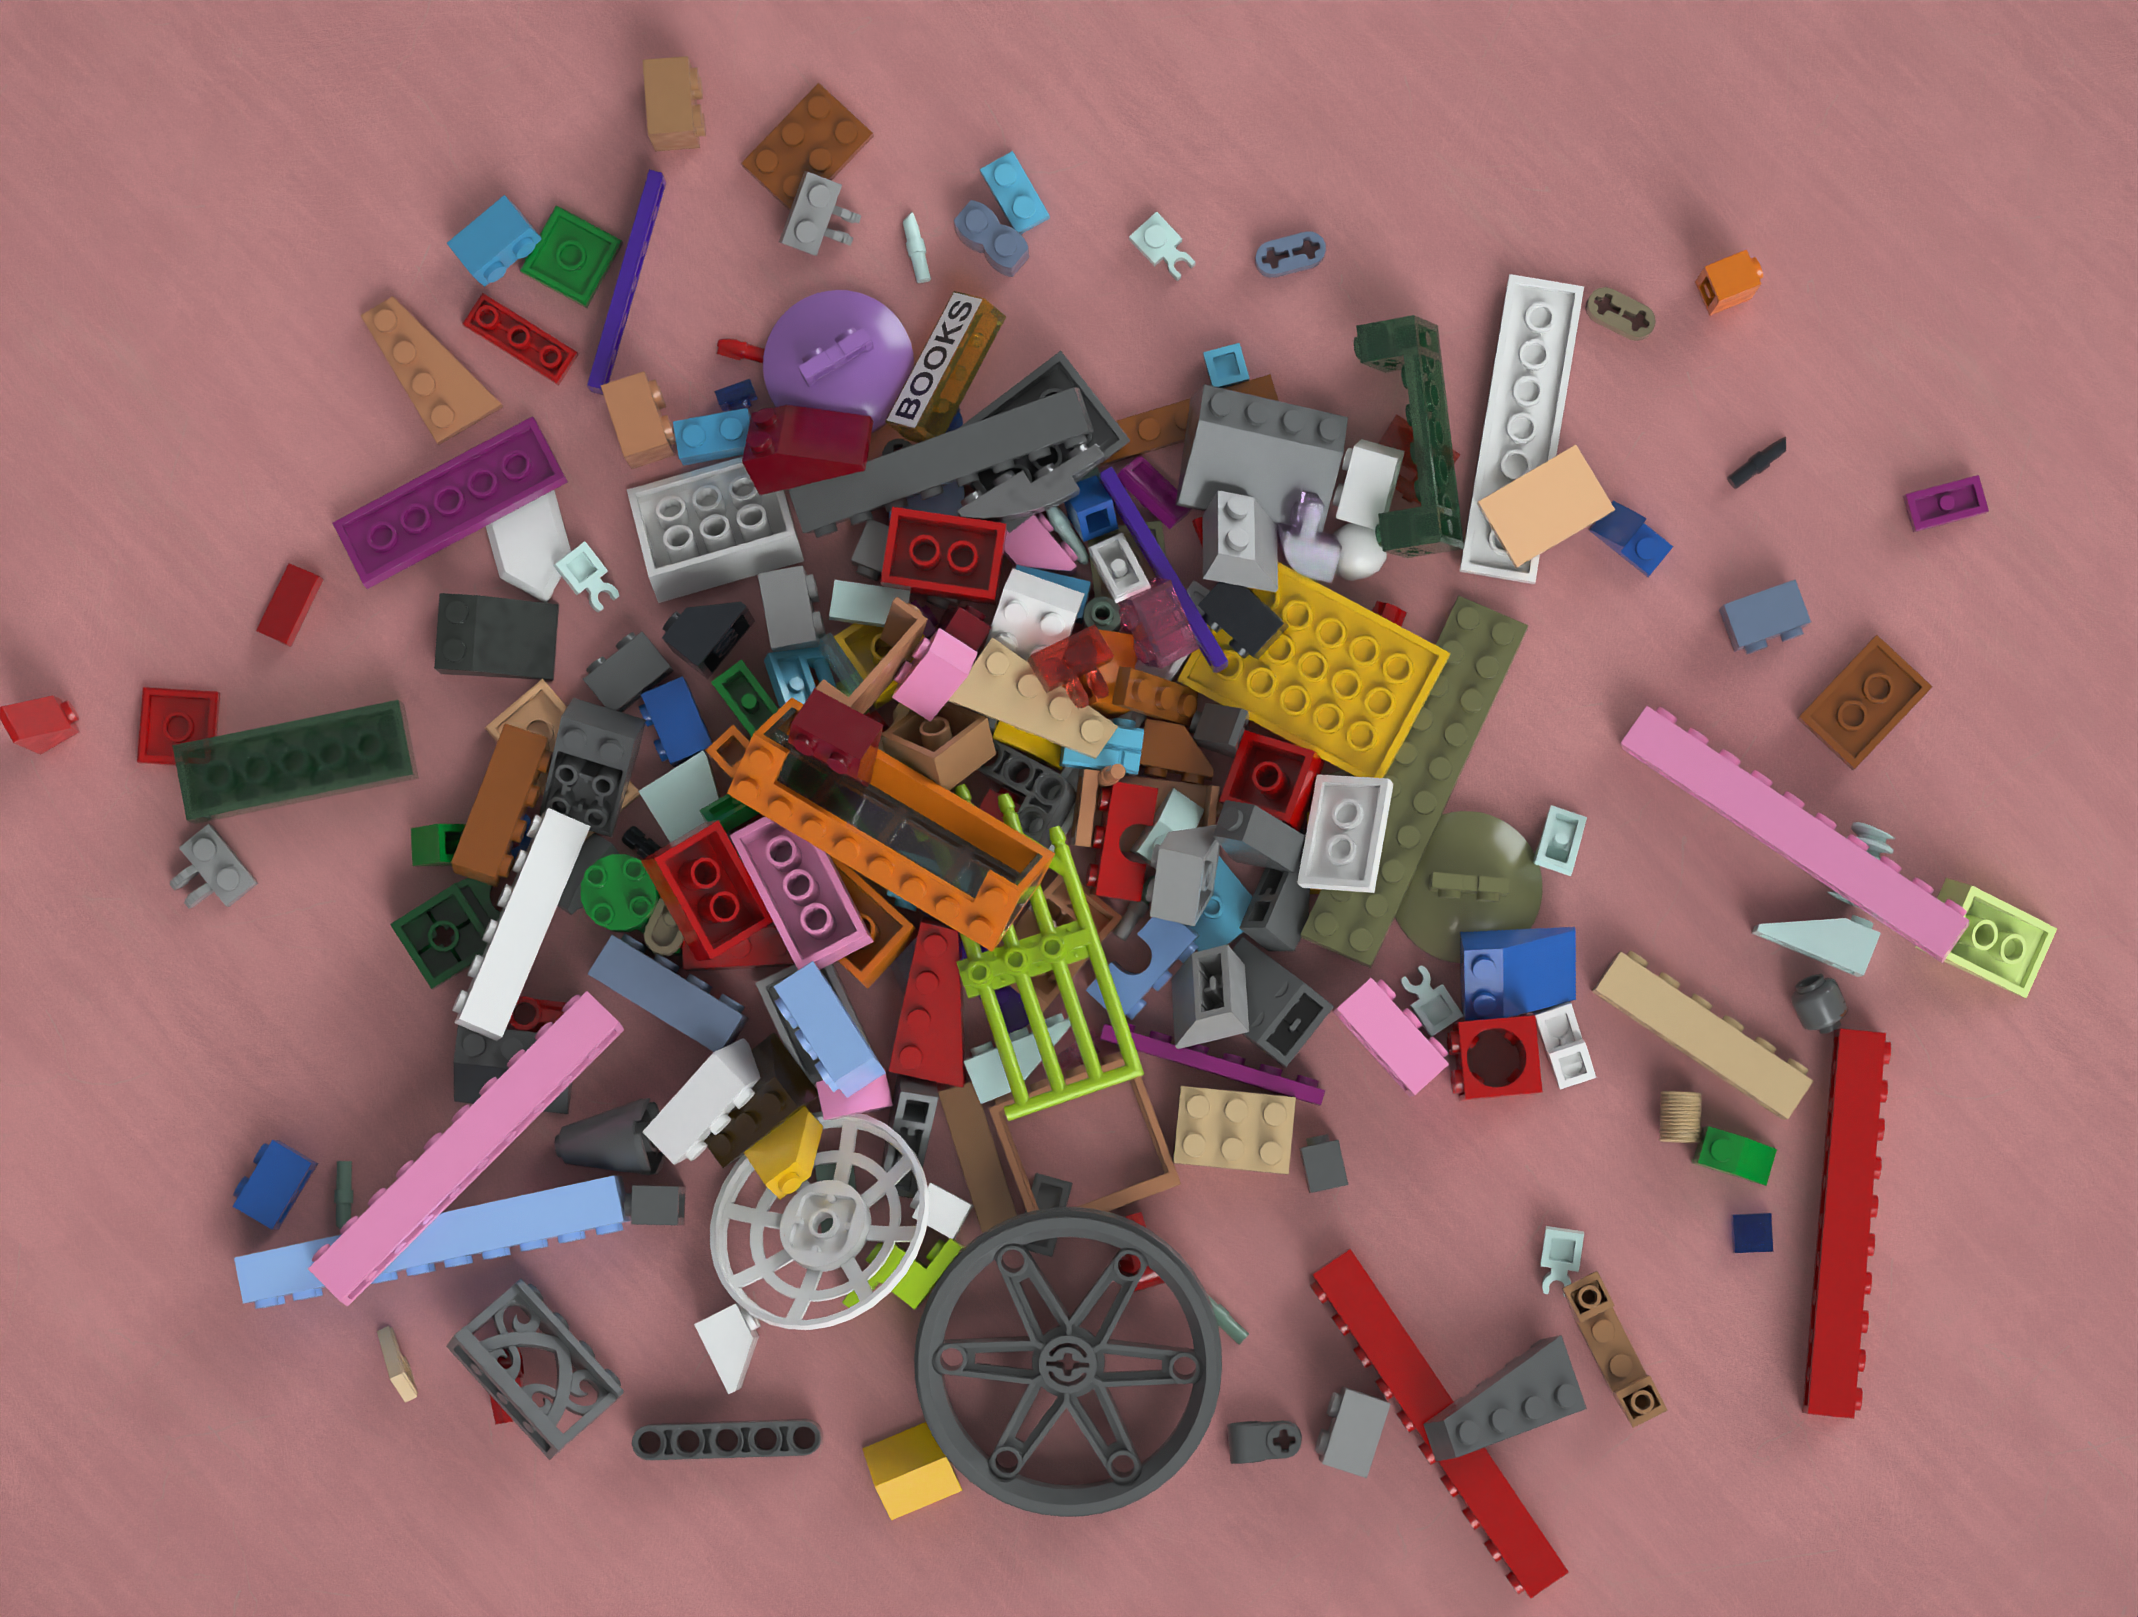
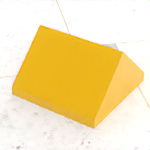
M926 1422L862 1448L874 1486L891 1520L963 1491L952 1463L942 1452Z

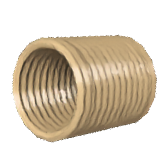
M1662 1091L1660 1093L1662 1096H1660L1661 1119L1659 1121L1661 1123L1659 1125L1661 1127L1659 1129L1661 1131H1659V1140L1661 1142L1699 1143L1701 1141L1699 1133L1701 1132L1700 1117L1702 1116L1700 1114L1702 1112L1700 1110L1702 1108L1700 1106L1702 1104L1700 1102H1702V1098L1700 1096L1702 1094L1699 1092Z

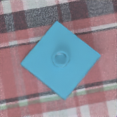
M1220 856L1218 857L1213 896L1196 925L1190 926L1200 935L1194 941L1199 947L1197 949L1198 952L1227 945L1244 931L1239 927L1252 900V895Z

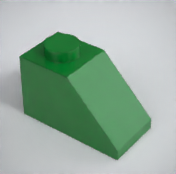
M432 824L411 828L412 866H452L451 862L466 824Z
M1710 1126L1702 1127L1701 1141L1697 1144L1692 1164L1767 1186L1777 1149Z

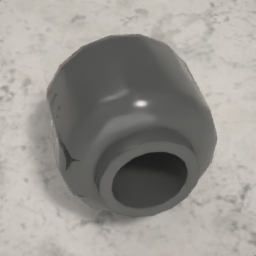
M1816 974L1796 984V991L1792 995L1791 1001L1805 1029L1819 1030L1821 1034H1826L1841 1026L1840 1020L1846 1015L1848 1006L1836 980L1824 978L1823 974Z

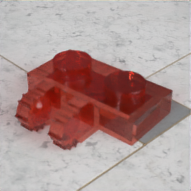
M1095 624L1031 654L1027 660L1046 693L1065 684L1068 696L1078 709L1089 705L1088 695L1078 679L1083 675L1086 676L1087 684L1093 691V694H1095V697L1102 699L1109 696L1108 685L1098 668L1110 663L1114 655Z

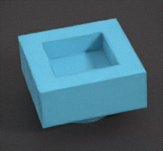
M1240 343L1203 352L1211 386L1226 388L1249 381L1250 378Z

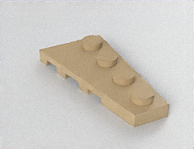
M993 637L972 665L967 678L948 700L950 703L976 711L978 714L991 719L999 720L1014 726V728L1032 733L1093 759L1097 758L1118 728L1113 722Z

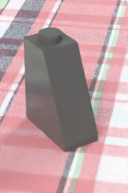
M1229 800L1224 802L1213 837L1226 853L1237 863L1295 873L1306 837L1256 805Z

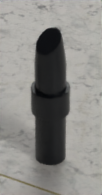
M1786 437L1779 439L1763 451H1758L1751 456L1748 462L1727 477L1730 485L1737 489L1754 475L1760 474L1770 467V463L1786 452Z

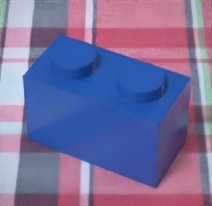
M683 676L641 694L645 704L638 707L643 719L646 720V726L654 725L659 739L653 742L662 762L669 759L670 764L676 767L701 751L707 754L705 750L713 742L688 683Z
M272 1140L269 1145L264 1143L253 1160V1163L257 1166L250 1178L244 1176L236 1187L233 1196L237 1200L233 1207L271 1230H279L318 1163L279 1140Z

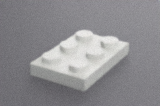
M1317 775L1297 881L1302 888L1374 893L1393 790V783L1390 779Z

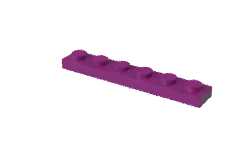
M1128 1023L1136 1050L1281 1095L1296 1097L1298 1100L1320 1106L1322 1104L1325 1090L1318 1088V1080L1297 1075L1296 1081L1281 1077L1283 1070L1265 1064H1260L1259 1070L1244 1066L1245 1058L1229 1053H1224L1222 1059L1207 1055L1208 1047L1199 1044L1177 1049L1174 1044H1171L1172 1036L1152 1030L1149 1037L1134 1033L1136 1026ZM1104 1024L1100 1040L1118 1045L1113 1027Z

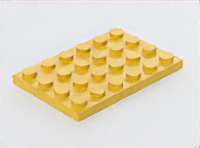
M1278 562V589L1276 592L1254 588L1249 589L1289 627L1259 659L1252 657L1250 654L1244 659L1228 644L1232 637L1227 632L1221 629L1216 633L1208 626L1228 659V667L1217 674L1213 672L1196 644L1177 681L1223 706L1247 710L1249 720L1300 747L1315 751L1320 758L1355 777L1383 778L1386 776L1451 653Z

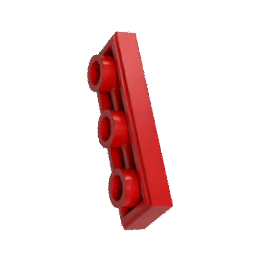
M484 293L481 294L462 323L465 328L558 386L579 355L574 349ZM517 334H526L524 342L520 344L514 343V337Z

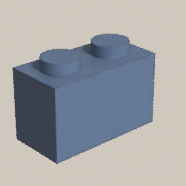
M1796 579L1729 602L1719 609L1734 652L1745 649L1746 654L1767 648L1768 644L1766 641L1778 636L1781 637L1782 642L1799 637L1804 634L1802 628L1811 623Z

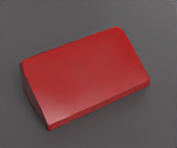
M288 563L256 631L291 647L324 579Z

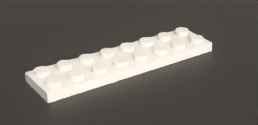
M1512 274L1508 276L1459 572L1535 584L1540 555L1515 568L1477 502L1554 458L1557 454L1584 286Z

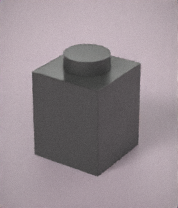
M1329 1134L1307 1138V1147L1299 1149L1309 1193L1348 1185L1339 1140L1330 1141Z

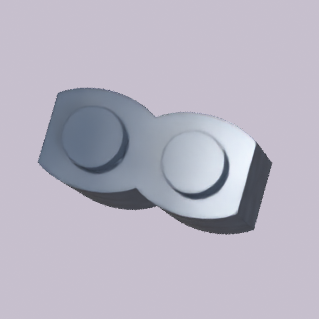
M970 200L954 219L955 231L959 239L968 248L984 253L988 263L997 272L1013 277L1029 259V247L1022 235L1015 229L1000 224L996 215L986 205Z

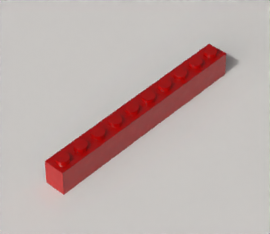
M1842 1028L1834 1030L1802 1413L1854 1419L1855 1410L1860 1411L1862 1407L1863 1391L1862 1388L1857 1387L1858 1372H1864L1866 1351L1865 1349H1860L1861 1333L1866 1334L1869 1325V1311L1863 1310L1864 1296L1870 1295L1872 1288V1272H1867L1868 1256H1873L1875 1251V1234L1870 1233L1871 1218L1877 1217L1879 1204L1878 1195H1873L1874 1179H1880L1882 1159L1876 1156L1877 1141H1883L1885 1132L1884 1118H1879L1880 1103H1886L1888 1095V1081L1882 1080L1884 1064L1889 1065L1891 1057V1042H1886V1033Z
M1348 1248L1311 1273L1315 1282L1310 1284L1311 1289L1322 1304L1327 1301L1330 1302L1336 1311V1314L1331 1318L1342 1335L1345 1336L1351 1333L1358 1344L1353 1351L1365 1368L1370 1365L1374 1367L1380 1376L1379 1379L1374 1381L1387 1401L1394 1397L1402 1409L1396 1415L1409 1433L1414 1429L1423 1440V1443L1418 1447L1429 1464L1432 1465L1438 1462L1445 1473L1440 1480L1452 1498L1459 1494L1467 1507L1462 1510V1513L1474 1530L1481 1526L1489 1538L1483 1544L1496 1563L1501 1559L1504 1560L1511 1571L1505 1576L1516 1593L1519 1595L1525 1591L1531 1599L1568 1574L1569 1571L1485 1447L1457 1458L1441 1461L1435 1460L1423 1424L1454 1401L1353 1251Z

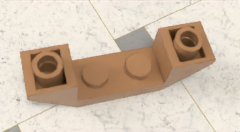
M1598 1271L1563 1287V1292L1576 1324L1611 1393L1632 1428L1668 1411L1651 1376L1646 1374L1613 1309L1615 1305Z

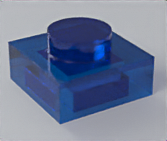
M751 379L714 391L722 412L750 408L752 406L751 401L758 399Z
M1771 1213L1731 1215L1733 1253L1774 1252Z

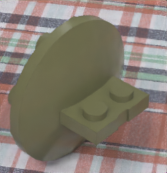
M1458 811L1443 814L1395 915L1400 928L1422 951L1440 960L1460 964V932L1531 929L1538 915L1542 900V876L1539 865L1533 863L1535 854L1525 838L1516 829L1499 818L1474 811Z

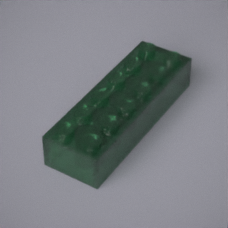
M400 700L172 745L186 820L194 824L419 779L405 705Z

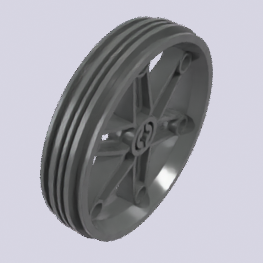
M1052 1207L1020 1214L996 1224L971 1241L952 1260L933 1288L920 1319L914 1354L915 1382L920 1406L932 1436L950 1462L970 1482L994 1498L1025 1511L1059 1517L1089 1516L1116 1510L1144 1498L1171 1479L1189 1460L1202 1441L1216 1409L1222 1375V1345L1214 1309L1203 1285L1183 1257L1165 1240L1144 1226L1114 1213L1083 1207ZM1077 1237L1101 1241L1120 1249L1070 1316L1025 1244L1048 1238ZM1009 1250H1017L1023 1255L1024 1264L1019 1268H1010L1004 1263L1003 1254ZM1126 1254H1133L1139 1258L1141 1266L1137 1271L1128 1273L1121 1269L1119 1259ZM995 1260L1028 1336L944 1340L951 1313L959 1297L975 1276ZM1147 1265L1167 1284L1181 1305L1190 1327L1194 1349L1109 1339ZM1028 1277L1060 1325L1050 1329L1044 1335L1020 1283ZM1115 1281L1122 1287L1097 1335L1094 1336L1090 1331L1080 1327V1324L1111 1282ZM948 1348L957 1349L962 1354L963 1361L957 1366H950L944 1362L942 1352ZM1033 1351V1369L975 1363L976 1353ZM1065 1353H1071L1072 1359L1079 1361V1363L1073 1364L1071 1370L1065 1369L1063 1362H1058V1360H1063ZM1104 1354L1162 1360V1370L1103 1372L1105 1367ZM1180 1357H1189L1196 1364V1368L1192 1373L1183 1375L1175 1370V1361ZM944 1374L1028 1384L991 1456H988L972 1440L959 1421L948 1396ZM1193 1383L1187 1406L1177 1426L1167 1440L1141 1463L1108 1387ZM1042 1386L1046 1391L1057 1396V1398L1025 1442L1015 1436ZM1093 1388L1117 1440L1110 1445H1107L1077 1398L1090 1392ZM1067 1408L1112 1478L1088 1484L1061 1485L1030 1479L1018 1474V1472ZM1002 1451H1011L1016 1455L1018 1463L1011 1468H1005L998 1463L997 1455ZM1127 1455L1133 1460L1134 1467L1128 1472H1120L1113 1466V1460L1117 1456Z

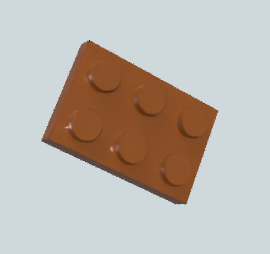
M818 83L746 157L741 165L790 211L804 171L832 181L874 135L873 132Z
M1876 635L1797 719L1849 768L1854 770L1933 686Z

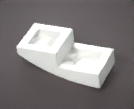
M1566 1002L1533 1012L1559 1089L1561 1090L1596 1078L1572 1003Z

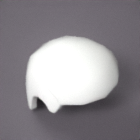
M1348 523L1335 531L1326 545V560L1333 573L1348 581L1370 577L1380 570L1387 559V542L1381 530L1378 531L1354 523Z

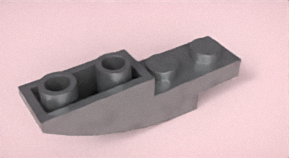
M1086 443L1081 444L1066 454L1068 461L1058 467L1051 463L1037 471L1033 475L1036 480L1030 483L1023 470L1016 475L1010 470L993 481L995 488L983 495L978 490L960 501L963 507L957 510L958 516L1002 522L1027 517L1058 506L1079 495L1080 489L1074 479L1102 463L1104 455L1097 444L1089 448Z

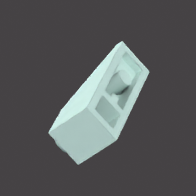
M1852 915L1850 920L1839 918L1758 924L1754 926L1752 931L1754 935L1856 977L1865 974L1881 933L1872 929L1874 923Z

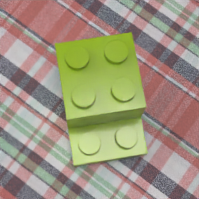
M949 1238L946 1243L939 1239L926 1256V1259L931 1262L930 1265L927 1267L915 1258L905 1276L891 1292L913 1309H917L964 1246L955 1239ZM879 1242L865 1261L871 1264L884 1243ZM896 1242L886 1262L868 1280L872 1290L879 1283L883 1284L905 1255L906 1250ZM852 1291L846 1294L847 1296L842 1303L850 1308L860 1302L856 1292Z

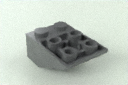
M573 698L561 716L539 815L541 816L550 808L589 825V831L612 837L639 752L646 720Z
M1242 937L1232 949L1245 964L1249 1032L1242 1035L1286 1068L1334 1006Z

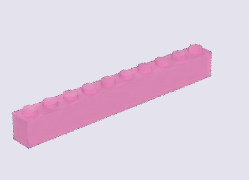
M1646 706L1621 742L1624 751L1941 963L1944 962L1969 926V919L1964 917L1967 913L1964 908L1950 899H1947L1945 903L1941 902L1931 895L1934 889L1927 883L1916 877L1911 882L1899 874L1902 868L1894 861L1885 856L1878 860L1866 852L1869 846L1852 834L1845 838L1834 830L1837 825L1821 813H1817L1815 817L1802 809L1805 804L1799 798L1787 791L1782 796L1770 788L1773 782L1756 770L1749 774L1738 765L1741 761L1730 752L1721 749L1717 753L1707 746L1709 740L1693 728L1686 732L1675 725L1677 718L1665 709L1658 707L1654 711Z
M588 991L582 996L577 994L572 997L562 1009L564 1014L554 1024L552 1022L545 1024L535 1035L537 1041L527 1051L523 1049L518 1051L507 1063L509 1069L499 1079L496 1077L490 1079L479 1092L481 1097L471 1107L469 1105L463 1106L453 1116L451 1120L453 1124L443 1134L439 1132L429 1139L424 1146L425 1152L415 1162L410 1160L400 1168L396 1174L398 1179L387 1190L382 1188L371 1197L368 1202L370 1207L359 1218L354 1216L343 1225L340 1230L342 1235L331 1246L326 1244L312 1257L314 1263L308 1270L340 1302L348 1307L624 1031L620 1022Z

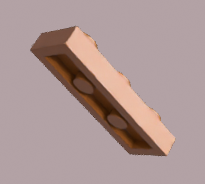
M1119 666L1112 704L1168 723L1190 727L1197 710L1198 692L1190 687L1131 667Z

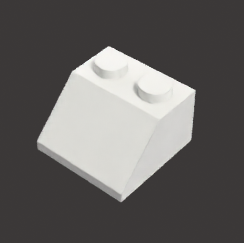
M736 1303L694 1324L728 1394L742 1388L759 1338L756 1329L761 1327L758 1318L752 1316Z

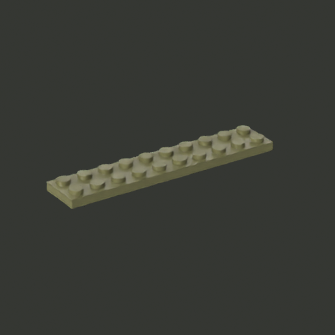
M1458 596L1436 643V646L1450 652L1451 655L1396 754L1386 776L1383 777L1391 780L1393 790L1375 891L1370 893L1321 889L1300 934L1301 938L1371 969L1526 635L1528 625Z

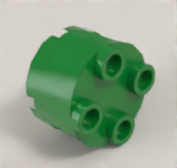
M611 854L598 859L586 869L581 883V902L586 914L597 925L618 933H630L645 927L661 897L641 860L627 854Z

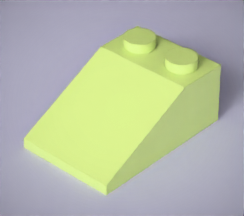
M1946 878L1937 899L1943 903L1950 899L1967 911L1964 917L1969 919V926L1944 962L2027 998L2057 928L1972 885Z

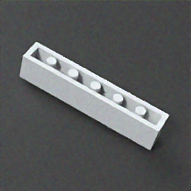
M550 808L541 817L538 815L533 817L526 836L532 838L527 851L520 849L512 866V871L517 872L512 886L507 884L504 886L498 899L497 906L502 907L497 921L490 920L482 940L488 944L482 956L475 955L467 976L473 978L468 991L461 989L452 1011L458 1013L455 1024L495 1041L503 1037L590 829L589 825Z

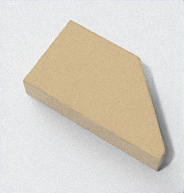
M387 1326L377 1331L389 1378L406 1403L416 1398L418 1391L410 1365L406 1357H403L399 1350L395 1332L392 1327Z

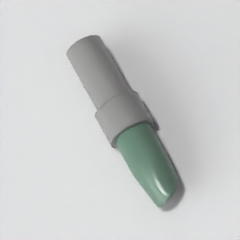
M1155 876L1149 877L1144 883L1141 902L1130 901L1127 906L1128 910L1113 932L1120 939L1126 941L1139 919L1143 918L1149 909L1150 901L1146 900L1147 889L1152 878L1155 879Z

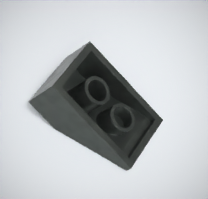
M440 593L434 669L440 674L554 680L559 605L480 595Z

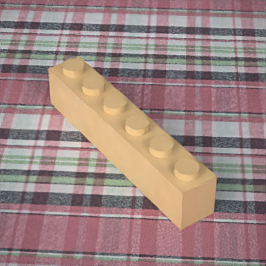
M1629 951L1627 955L1622 952L1615 955L1591 992L1780 1119H1789L1813 1083V1080L1806 1076L1809 1071L1806 1067L1791 1058L1787 1062L1774 1055L1776 1048L1772 1044L1758 1036L1755 1040H1752L1742 1033L1745 1028L1742 1024L1727 1015L1721 1019L1710 1012L1712 1005L1702 997L1693 993L1691 998L1680 992L1678 990L1681 985L1679 982L1663 972L1657 976L1646 969L1648 962L1636 953Z

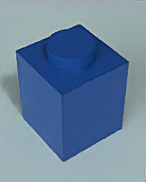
M1094 475L1076 482L1080 489L1079 495L1064 503L1068 519L1083 542L1119 529L1113 501L1098 477Z

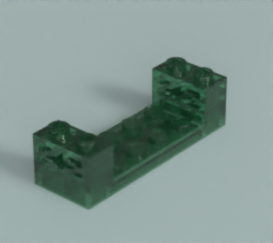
M1415 315L1357 325V337L1354 338L1356 357L1360 359L1362 364L1385 373L1401 370L1403 385L1405 389H1408L1409 404L1406 405L1405 412L1407 422L1413 429L1414 441L1410 443V454L1413 463L1417 464L1418 479L1415 480L1414 489L1417 500L1421 502V507L1379 513V524L1375 528L1377 543L1382 547L1383 552L1404 558L1464 549L1438 325Z

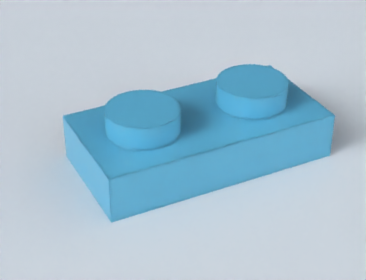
M1013 151L980 169L981 175L1008 222L1018 233L1023 234L1050 219L1048 211Z

